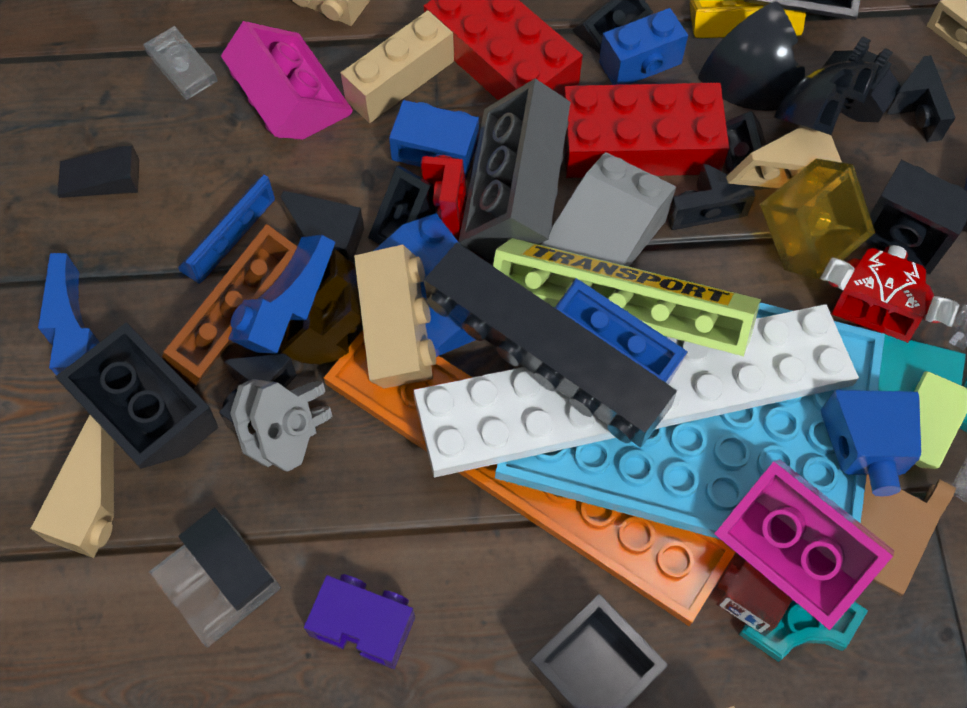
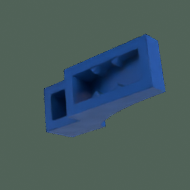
M324 235L301 237L289 264L274 284L259 298L243 300V303L237 307L231 319L232 331L228 340L257 353H277L289 321L307 320L336 242Z
M50 253L38 329L52 345L49 368L56 376L100 343L90 328L84 327L79 306L78 285L80 273L67 253Z

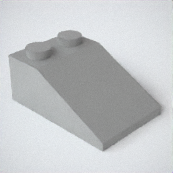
M605 152L585 174L554 223L549 240L544 241L541 245L629 267L666 222L676 186Z

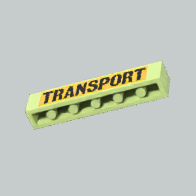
M514 238L508 240L495 251L493 267L553 307H556L577 278L664 336L744 356L750 343L761 299Z

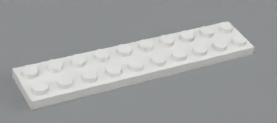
M827 304L756 319L752 337L744 356L667 337L688 351V354L668 384L677 390L673 405L655 429L853 386L859 377ZM525 367L414 390V400L434 478L616 438L609 432L606 423L594 415L587 417L578 412L571 405L570 398L557 389L549 391L542 387L534 379L533 373Z

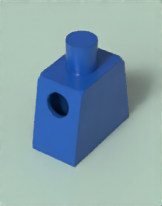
M835 390L821 408V416L841 470L848 475H869L872 494L875 496L884 497L899 493L901 487L898 475L905 474L921 456L920 400L918 392Z

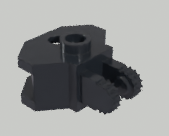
M864 36L859 40L854 50L834 51L823 67L844 61H868L879 64L865 103L845 98L840 113L856 122H879L888 106L894 101L898 91L901 89V85L890 70L892 63L889 60L893 52L887 48L878 55L869 52L871 40Z

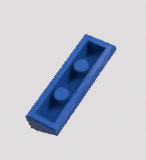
M263 175L250 186L178 266L180 272L198 284L204 281L274 202L275 196L269 177Z
M577 278L555 307L667 384L670 383L688 354V351Z

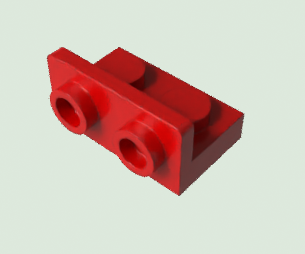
M446 155L436 157L423 156L421 161L422 175L424 180L434 185L433 202L435 207H438L437 215L459 242L467 201L463 159H454Z

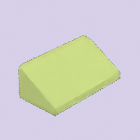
M925 371L914 391L919 394L921 456L915 465L920 468L937 469L941 466L967 414V388Z

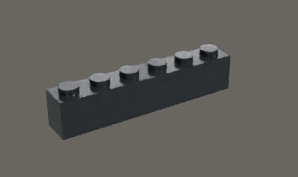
M458 242L455 243L424 279L427 303L435 312L443 317L450 315L462 323L461 325L465 332L475 340L482 341L485 339L497 348L499 355L511 365L518 366L521 364L533 373L534 379L549 391L557 389L570 398L571 405L581 414L587 417L594 415L606 423L609 432L618 440L624 443L633 442L641 448L671 409L677 393L676 389Z

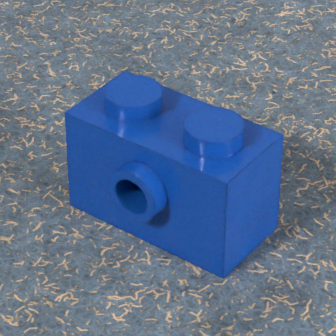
M671 8L603 33L599 63L613 85H629L680 65L688 34Z
M403 100L389 137L391 158L394 161L421 167L423 156L436 157L446 155L454 159H463L464 176L466 178L478 144L479 117L471 116L463 111L453 112L436 108L424 102L415 103Z

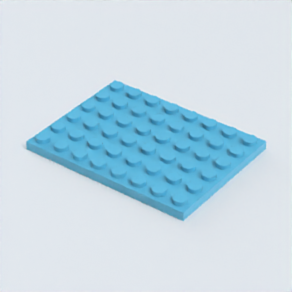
M760 302L756 319L787 313L792 310ZM834 321L859 377L853 386L836 390L878 391L885 334ZM835 390L658 428L652 432L641 448L633 442L624 443L617 438L499 463L495 471V479L716 539L720 538L714 533L775 460H782L860 523L867 475H848L839 466L821 416V408Z

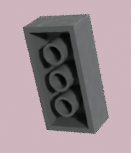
M536 78L485 108L459 243L493 262L496 249L511 238L540 244L549 240L552 230V216L555 199L558 194L557 185L560 166L563 161V147L569 125L568 116L571 102Z

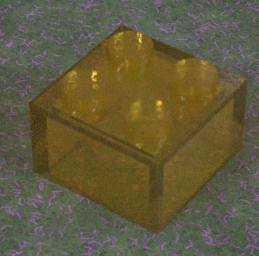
M816 158L760 203L784 270L820 280L831 258L844 260L875 233L853 164Z

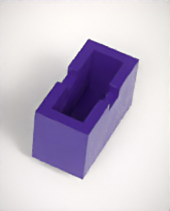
M341 574L339 580L326 575L305 623V631L310 637L343 650L347 641L357 645L356 649L361 651V657L395 670L415 620L413 608L407 606L409 600L387 590L383 591L382 596L365 590L366 583L346 574Z

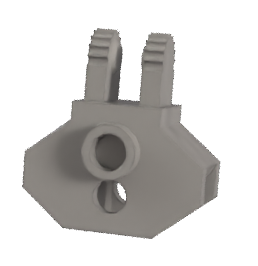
M252 379L239 385L230 414L243 454L263 466L275 465L287 472L301 465L309 438L317 433L315 427L333 417L330 406H318L310 409L308 405L309 401L324 394L323 382L307 383L291 391L278 382ZM250 421L256 431L253 434H250L248 431V423Z

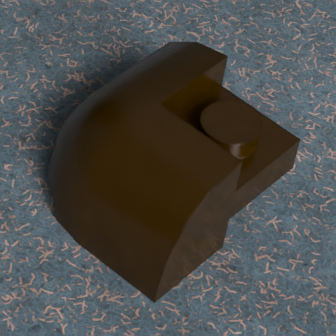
M334 250L331 253L307 320H290L282 339L281 353L298 362L324 364L338 360L349 353L348 333L355 332L362 324L356 266L338 251Z

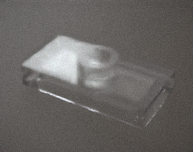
M175 26L143 44L149 57L186 100L218 81L215 72Z

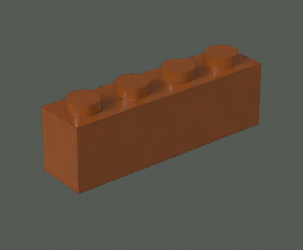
M268 224L254 238L162 354L161 358L194 389L230 344L231 340L228 339L232 331L231 319L237 307L243 303V300L257 299L263 295L280 277L297 249L295 244Z

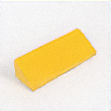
M690 0L693 34L696 38L725 37L738 24L765 5L746 3L744 0ZM784 9L796 35H802L806 12Z

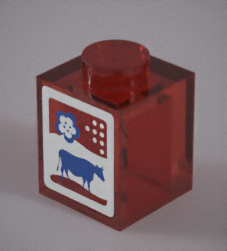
M746 560L739 568L731 564L717 586L724 593L716 605L763 636H766L777 627L792 601V598Z

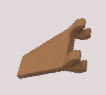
M867 475L861 524L894 549L893 557L873 579L874 582L900 596L904 595L935 527L956 491V487L939 479L936 485L932 484L929 487L924 501L903 490L891 496L880 497L872 494L869 475Z

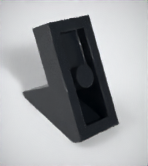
M931 55L924 56L898 91L887 112L891 115L915 111L916 123L919 128H922L927 142L942 140L956 118Z
M703 164L697 180L699 192L689 190L678 196H673L668 213L671 230L746 217L756 196L754 189L747 185L728 184L727 174L708 164Z
M285 354L225 360L224 362L232 378L240 384L257 379L278 382L286 388L297 376L291 358ZM237 389L233 390L226 397L222 409L219 411L226 426L235 434L237 433L230 412ZM251 421L248 423V428L252 425Z

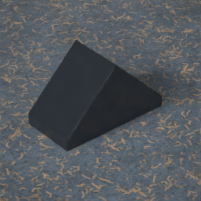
M396 166L368 238L381 244L403 224L436 214L433 202L434 185L407 169Z

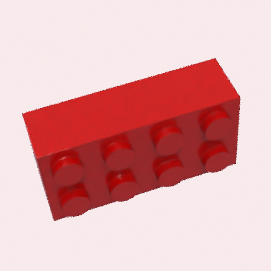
M430 0L423 5L424 13L427 10L430 11L453 32L454 61L497 100L502 99L535 78L561 96L564 95L565 86H576L580 82L583 54L520 0Z
M721 83L565 86L564 98L571 102L568 116L569 125L564 141L566 178H583L605 152L655 176L699 175L703 164H708L722 171L729 151Z

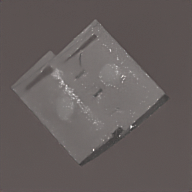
M224 514L222 517L275 581L238 612L185 545L149 571L207 648L281 589L275 578Z

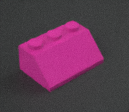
M243 21L221 55L230 69L231 76L238 81L248 96L249 103L256 108L266 123L267 130L275 137L303 140L350 116L353 112L349 103L299 33Z
M780 459L772 462L714 533L829 630L894 555V549Z

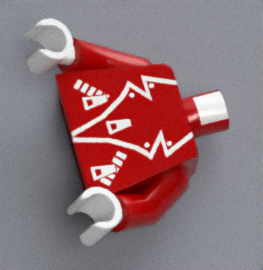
M896 245L888 246L883 251L875 248L868 249L862 259L852 258L845 262L838 258H831L820 278L824 281L827 280L833 287L842 290L832 315L909 343L922 320L932 323L942 322L952 327L960 305L951 299L935 296L931 286L926 283V269L922 265L908 261L907 251Z

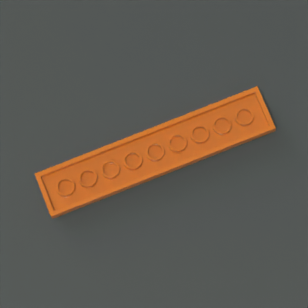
M362 330L348 347L349 353L339 358L325 375V384L427 452L414 400V390L473 377L440 356H437L436 364L431 365L433 379L384 389L369 381L364 332ZM497 464L458 472L688 626L693 623L736 553L720 539L495 479Z

